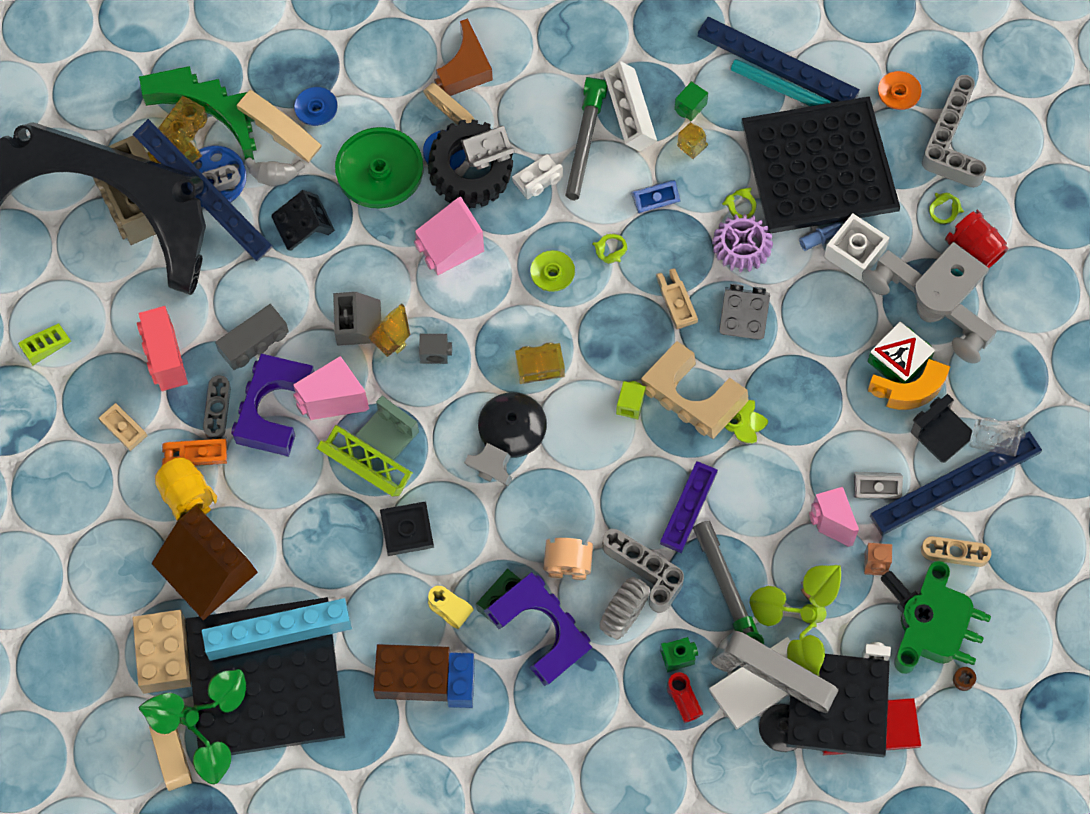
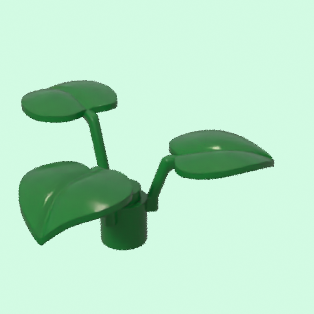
M240 669L223 671L216 674L208 685V695L214 701L210 704L190 707L184 705V701L179 695L163 693L148 699L139 706L140 712L155 732L169 734L179 724L187 726L188 730H191L205 744L206 747H200L194 752L193 765L197 774L209 784L215 785L219 783L229 769L232 757L227 745L218 741L210 745L209 741L194 727L199 720L198 711L214 708L217 705L223 712L235 710L242 703L245 696V677Z

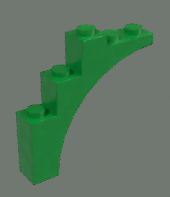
M190 66L139 76L142 96L146 106L177 104L208 113L222 122L234 134L242 148L245 160L249 157L254 160L253 151H257L255 140L250 138L249 133L253 132L251 122L255 120L237 109V104L247 92L228 96L226 87H221L219 79L198 83L197 74H192Z

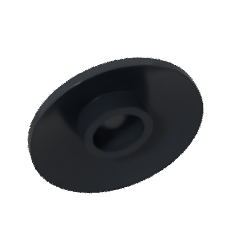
M777 704L768 708L763 713L759 722V733L763 742L769 748L778 752H790L797 749L786 747L787 729L780 727L781 722L788 724V704Z

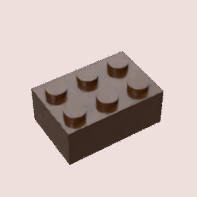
M377 644L373 689L375 698L448 702L450 647Z

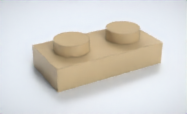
M116 403L99 417L100 422L129 451L147 437L146 432Z

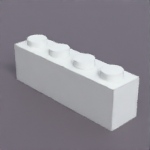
M619 61L603 71L625 145L642 151L657 142V138L636 71L631 66Z

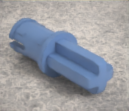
M836 222L822 229L817 228L815 232L799 238L802 249L807 251L821 243L823 245L826 244V241L833 238L842 225Z

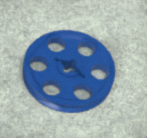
M208 146L195 151L187 158L192 164L196 162L202 163V167L199 169L201 173L226 165H239L238 171L241 176L239 184L233 191L223 190L220 192L231 203L243 191L247 173L242 159L233 150L223 146ZM214 154L222 155L219 161L214 162L211 160ZM231 173L227 174V175H228V177H227L228 180H229V179H232V174H231ZM208 179L212 184H214L213 179Z

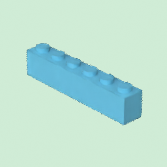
M345 598L202 629L205 652L211 661L351 630L352 626Z

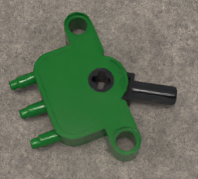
M936 561L930 565L919 594L916 590L911 594L892 571L886 572L880 578L883 584L900 602L897 608L902 612L900 621L905 632L894 659L895 668L900 673L907 674L912 672L920 656L942 664L949 663L953 659L974 665L976 662V658L959 651L963 638L980 644L983 642V636L967 629L971 617L980 621L990 622L991 615L973 608L972 600L967 595L945 587L950 575V569L942 561ZM932 572H940L943 578H935ZM918 615H919L920 617L924 615V616H926V619H925V618L919 619V618H918ZM901 657H910L912 664L903 663Z

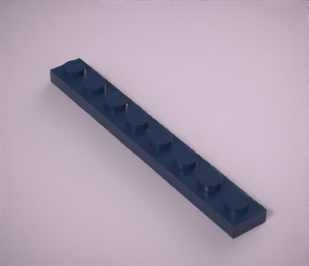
M707 17L698 31L697 37L831 102L856 99L860 89L711 17Z
M149 119L133 133V136L162 165L196 175L202 179L204 189L199 195H196V198L200 199L201 205L257 262L273 247ZM188 182V189L193 192V186Z
M1029 431L872 512L870 518L883 536L1037 456L1042 452V449Z

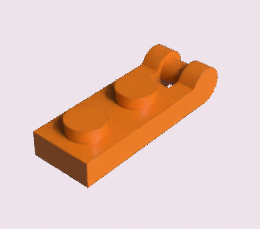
M226 439L165 442L162 444V452L164 453L162 466L175 458H186L194 465L227 464ZM179 451V457H174V453Z

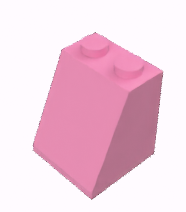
M461 197L454 200L415 231L416 240L414 244L420 253L423 252L425 254L427 266L430 270L434 269L437 275L484 252L483 231Z
M341 356L294 384L296 393L293 396L297 402L296 406L302 415L307 414L310 420L369 410L364 388Z

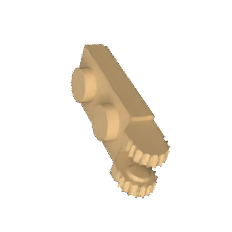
M669 270V275L673 282L670 285H667L662 273L656 274L662 296L676 330L698 323L695 310L676 270Z

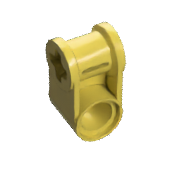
M435 586L428 593L429 608L456 629L463 625L474 610L468 602L457 597L443 586ZM440 597H443V601L438 600L437 602H435V598L439 599Z

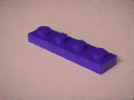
M696 461L663 534L660 545L682 554L718 473V469Z

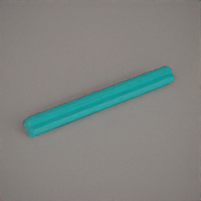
M735 59L731 65V71L806 105L816 106L830 103L829 100L738 59Z

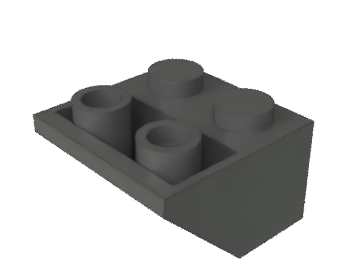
M358 292L333 293L334 332L337 346L382 343L381 301Z

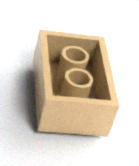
M174 610L134 616L133 628L138 686L143 694L192 687L186 620L182 611Z

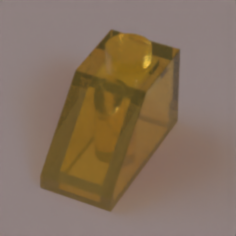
M401 303L393 309L369 336V339L387 357L393 352L398 354L407 345L405 341L410 336L405 306Z

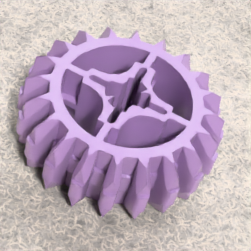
M746 214L740 219L737 215L734 216L733 220L727 217L725 223L721 222L719 229H716L714 232L715 237L712 244L714 245V253H717V260H723V266L730 264L731 271L735 267L739 268L740 273L743 271V268H746L748 272L752 270V266L758 269L760 263L765 264L767 262V257L771 255V249L773 248L772 235L768 233V226L762 227V220L755 222L754 216L751 219H747ZM754 236L758 239L760 248L755 246L756 243L753 242ZM726 238L729 239L730 244L733 245L731 250L727 247L725 243Z

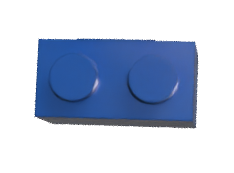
M449 653L447 701L450 708H473L474 653Z

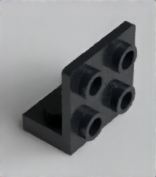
M305 190L300 191L271 215L286 249L290 251L314 232L330 235L335 231L319 196Z

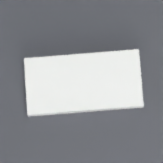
M786 637L770 649L787 658V647L791 640ZM743 667L709 688V692L736 730L789 696L785 691Z

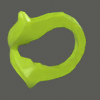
M751 188L736 190L733 194L728 195L722 205L728 207L733 217L737 215L739 219L743 215L739 214L735 209L734 196L739 195L750 201L752 209L746 215L747 219L754 215L757 204L750 193Z
M935 193L936 198L929 207L931 218L939 224H949L955 220L959 213L964 212L960 200L950 193ZM952 199L951 217L945 220L937 218L934 214V209Z
M606 234L599 242L592 243L595 246L597 256L608 264L621 262L620 258L628 250L625 239L617 234ZM608 239H617L622 243V249L604 256V248Z

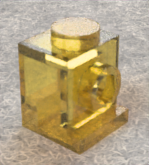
M690 122L678 133L677 146L694 159L708 146L706 142L707 135L702 128Z

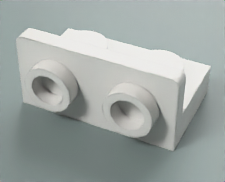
M547 154L512 176V181L528 200L532 196L541 194L549 185L557 184L563 177V167L561 164L556 165Z

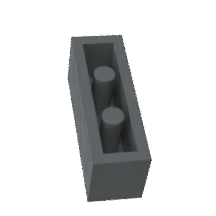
M270 303L221 337L215 344L218 352L230 367L236 370L247 365L250 359L257 354L264 353L274 342L283 340L287 333H289L285 320Z

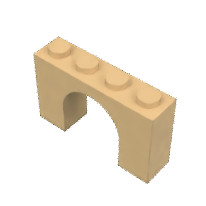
M676 341L641 378L642 385L646 386L645 394L650 398L654 397L660 401V404L666 410H672L677 413L683 422L691 423L701 435H707L714 439L749 401L748 390L729 378L708 399L690 401L680 396L676 391L677 385L696 365L694 352Z

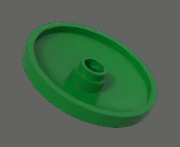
M387 127L369 128L354 134L342 145L335 161L336 178L343 193L353 202L368 208H388L404 202L417 190L423 177V158L417 144L405 133Z

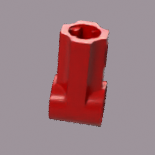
M680 672L671 675L667 683V692L672 697L683 722H691L702 716L703 711L690 686L688 676ZM677 680L683 682L685 689L681 691L675 690L672 682Z

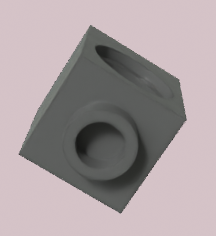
M420 334V364H448V356H452V342H448L447 334Z

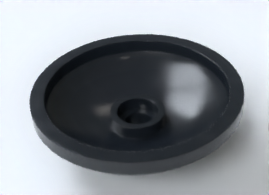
M517 392L503 393L492 398L485 404L478 419V431L484 445L486 446L488 443L508 453L511 456L510 458L522 457L533 452L542 443L547 430L546 415L540 404L530 396ZM514 416L516 420L509 421L508 418Z

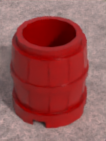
M978 209L976 212L973 211L955 226L954 234L949 232L945 237V241L949 245L954 242L988 268L992 267L1008 250L1007 242L998 233V230L984 219V215Z

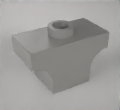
M488 443L480 454L475 456L468 454L464 462L468 467L480 472L479 477L489 482L494 479L509 486L512 480L506 469L511 456Z

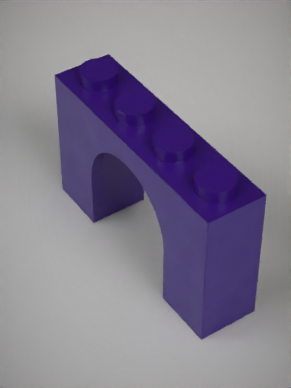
M260 354L259 360H256L253 364L252 373L254 375L252 381H248L245 393L247 395L245 401H241L238 414L240 416L238 422H234L231 434L236 444L289 457L296 437L293 427L263 419L258 414V406L262 398L274 390L285 389L295 392L294 384L315 372L312 365Z
M531 572L485 609L484 612L498 629L503 628L522 611L530 609L541 611L551 619L555 627L554 644L546 654L529 667L540 682L546 686L593 647L589 644L591 640L584 631H579L574 625L576 623L574 618L568 612L564 613L560 608L558 598L553 593L549 594L544 588L545 583L542 578Z

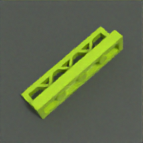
M338 425L334 426L326 441L321 440L316 448L392 497L400 496L413 474L412 471ZM338 433L345 436L347 446L339 448L333 444ZM356 446L363 447L366 458L359 460L355 458L352 448ZM371 459H382L385 470H374ZM398 469L405 474L399 485L392 481L390 471Z

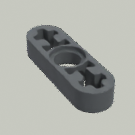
M222 375L211 378L208 385L203 430L206 437L210 440L221 439L226 432L231 386L228 379ZM219 383H223L224 386L221 387L220 390L221 397L217 396L218 392L216 387L219 385ZM215 403L223 404L222 411L218 413L212 412L211 407ZM213 419H217L218 429L215 433H212L210 430L214 427Z

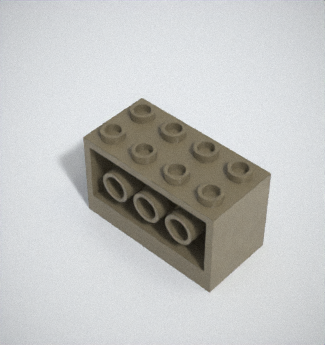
M134 136L108 146L150 160L143 145ZM93 177L123 240L127 238L130 245H133L156 235L150 222L135 203L115 187Z

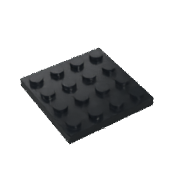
M825 654L819 671V677L834 685L838 692L828 713L820 712L789 694L786 747L884 758L886 755L890 661Z

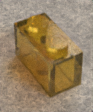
M550 342L539 347L525 346L515 350L520 384L565 377V366L560 343L554 344Z

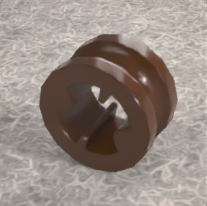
M961 667L953 676V684L961 691H968L976 682V674L969 667ZM962 674H966L965 677L967 675L970 677L967 684H963L964 681L960 682L959 679Z

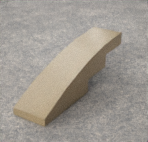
M249 90L237 104V109L255 120V124L271 134L274 141L308 163L322 147L319 142L292 119L252 90Z

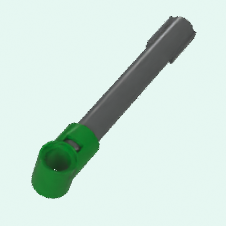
M586 77L585 97L582 104L584 112L565 194L567 198L573 201L578 200L580 197L597 114L601 112L602 99H606L608 86L605 79Z
M704 521L698 523L696 526H693L694 533L702 552L705 551L732 615L734 630L742 632L764 645V638L759 634L752 616H748L719 548L720 543L711 522Z

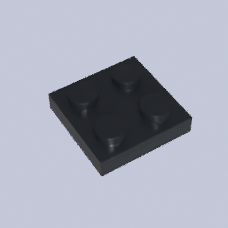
M426 501L380 509L388 556L434 548Z

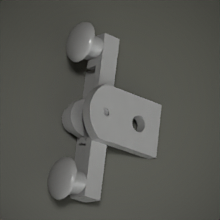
M954 242L923 275L889 250L878 260L874 271L865 269L862 272V279L865 285L878 295H887L890 292L888 284L891 281L896 284L900 282L914 292L917 299V313L925 322H936L947 317L962 328V333L966 337L964 339L955 337L952 340V347L954 352L968 363H978L981 360L979 351L985 349L995 337L997 331L960 304L985 277L989 268ZM959 269L963 275L956 277L952 275L951 270Z

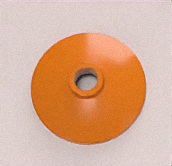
M903 71L888 73L881 79L878 86V94L881 101L888 107L896 110H905L913 107L920 100L922 93L919 81L913 75Z

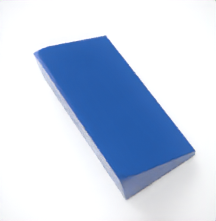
M675 180L631 191L638 213L681 202Z

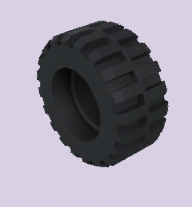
M473 119L471 123H466V120H460L457 126L451 123L447 126L446 131L441 130L437 135V139L433 140L429 153L428 174H430L431 184L436 186L435 191L438 195H445V201L451 203L452 200L454 201L461 197L465 204L469 205V208H476V204L479 203L483 207L488 205L489 200L494 202L499 198V194L505 191L513 168V153L509 154L510 158L498 162L496 159L490 161V172L478 179L463 178L456 174L450 166L451 156L463 150L461 140L491 130V124L486 122L483 125L478 124V120Z

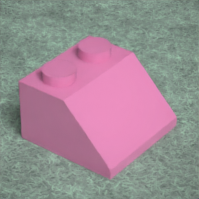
M840 487L816 494L812 503V509L809 512L811 523L817 526L820 533L848 547L853 546L859 529L844 488Z

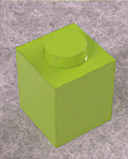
M623 381L617 402L616 414L638 420L645 397L646 386L636 381Z

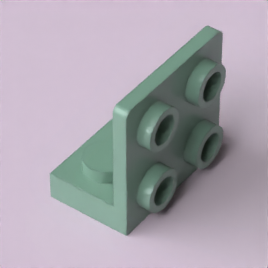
M382 395L376 401L378 411L355 436L395 460L419 433L418 423Z

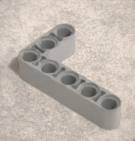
M960 75L953 85L926 147L922 166L929 172L974 188L980 186L983 182L987 169L986 165L981 160L949 149L975 86V81L971 76Z
M733 631L721 640L711 660L713 666L724 672H730L740 665L823 713H828L838 692V689L831 683L739 631Z

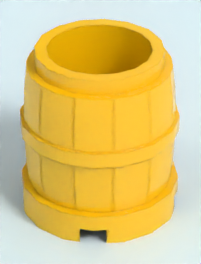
M175 458L168 461L155 475V485L161 494V498L171 508L172 514L177 521L195 505L206 515L211 510L209 507L211 503L214 502L216 504L217 495L208 486L203 474L186 458Z

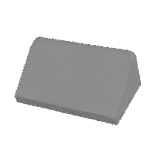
M854 472L855 498L899 499L902 497L903 476L901 473Z

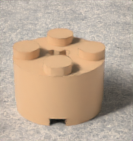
M555 538V543H551L550 539H547L543 569L549 573L548 577L563 578L564 574L572 575V579L586 580V575L591 573L593 544L588 542L587 546L582 545V540L574 538Z

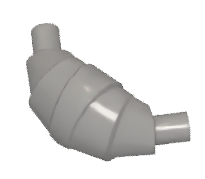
M249 157L244 162L250 169L249 173L259 183L271 187L288 184L290 180L298 176L297 172L305 167L301 160L293 165L274 161L255 163Z

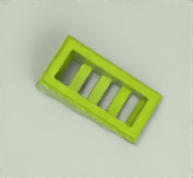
M58 323L25 338L18 345L33 366L70 343L71 340ZM58 333L61 339L57 341L53 334ZM49 337H50V339H51L52 342H53V343L50 344V345H49L48 342L46 341V339L49 338ZM42 342L45 347L40 348L38 344ZM34 347L37 351L32 352L31 348Z

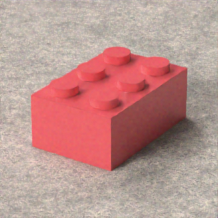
M166 306L138 313L140 322H137L140 336H142V347L148 359L147 366L150 376L152 375L154 385L159 384L161 391L187 385L188 381L174 327Z

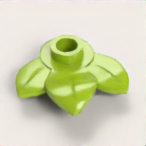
M749 400L732 418L736 419L738 423L731 424L729 422L725 429L734 432L738 440L752 444L757 442L755 432L764 429L769 421L763 415L754 412L755 401Z

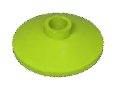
M550 250L539 254L533 260L530 274L536 286L545 291L556 292L565 289L571 284L575 276V266L572 259L565 253ZM552 272L557 274L556 276H549Z

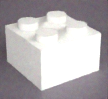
M852 213L827 244L824 257L859 281H862V272L865 269L870 270L886 251L890 237Z

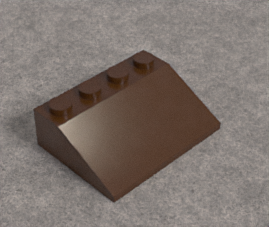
M197 505L177 521L151 563L202 620L206 619L258 573L248 558Z

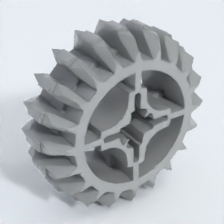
M635 577L627 579L622 584L621 588L613 596L600 621V629L604 634L618 640L627 633L648 600L650 587Z

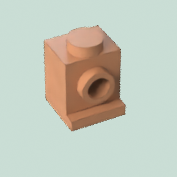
M868 543L865 550L864 574L882 576L889 571L892 563V544Z

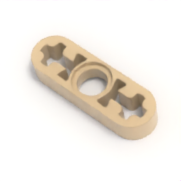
M431 83L423 90L427 99L457 125L460 120H466V123H471L472 119L475 120L464 107L435 83Z
M931 536L926 538L921 546L922 555L932 561L983 567L991 558L990 548L983 543ZM930 544H934V547L937 550L935 551V553H931V550L926 547H929ZM946 545V548H945V551H944V554H945V555H942L943 550H939V549H942L943 546ZM953 546L959 547L962 550V556H952L949 549ZM967 548H969V549H970V551H969L970 555H969L968 558H965L966 555H967V552H968V549H967ZM978 550L984 555L982 560H979L978 555H975Z

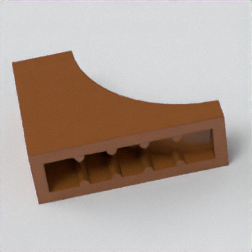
M468 18L460 21L463 40L458 53L449 63L436 69L437 78L434 79V82L449 96L493 80L492 68Z

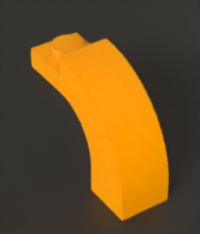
M928 359L921 377L914 382L906 384L893 382L873 374L868 392H871L878 398H888L886 406L888 408L898 410L918 408L929 403L938 395L951 366Z

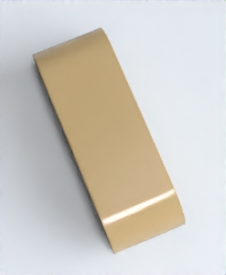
M149 726L168 791L192 784L191 773L178 729L176 728L169 734H160Z

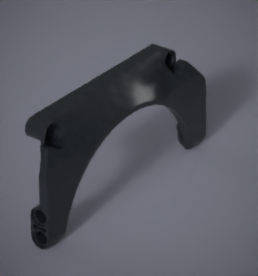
M34 122L18 126L14 131L13 138L10 136L0 138V206L16 188L43 174L55 172L79 173L104 181L125 194L137 205L150 222L163 250L168 287L189 295L194 293L203 261L200 250L206 228L201 201L196 198V195H199L204 189V183L200 177ZM26 130L30 132V138L27 136ZM188 182L193 186V192L188 189Z

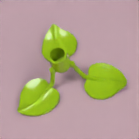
M840 565L815 566L806 572L803 579V588L811 596L809 601L812 604H806L802 608L784 607L786 594L775 586H765L757 589L751 595L749 601L755 618L765 626L778 624L782 620L783 611L800 613L802 620L810 624L800 633V640L797 639L789 642L787 658L819 676V671L825 657L824 645L816 636L805 635L812 628L817 627L816 623H821L825 620L827 615L825 607L832 604L837 597L841 583Z

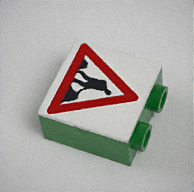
M899 322L871 350L867 362L887 379L906 384L910 383L922 371L928 359L932 360L935 349L927 341L917 336L910 327Z

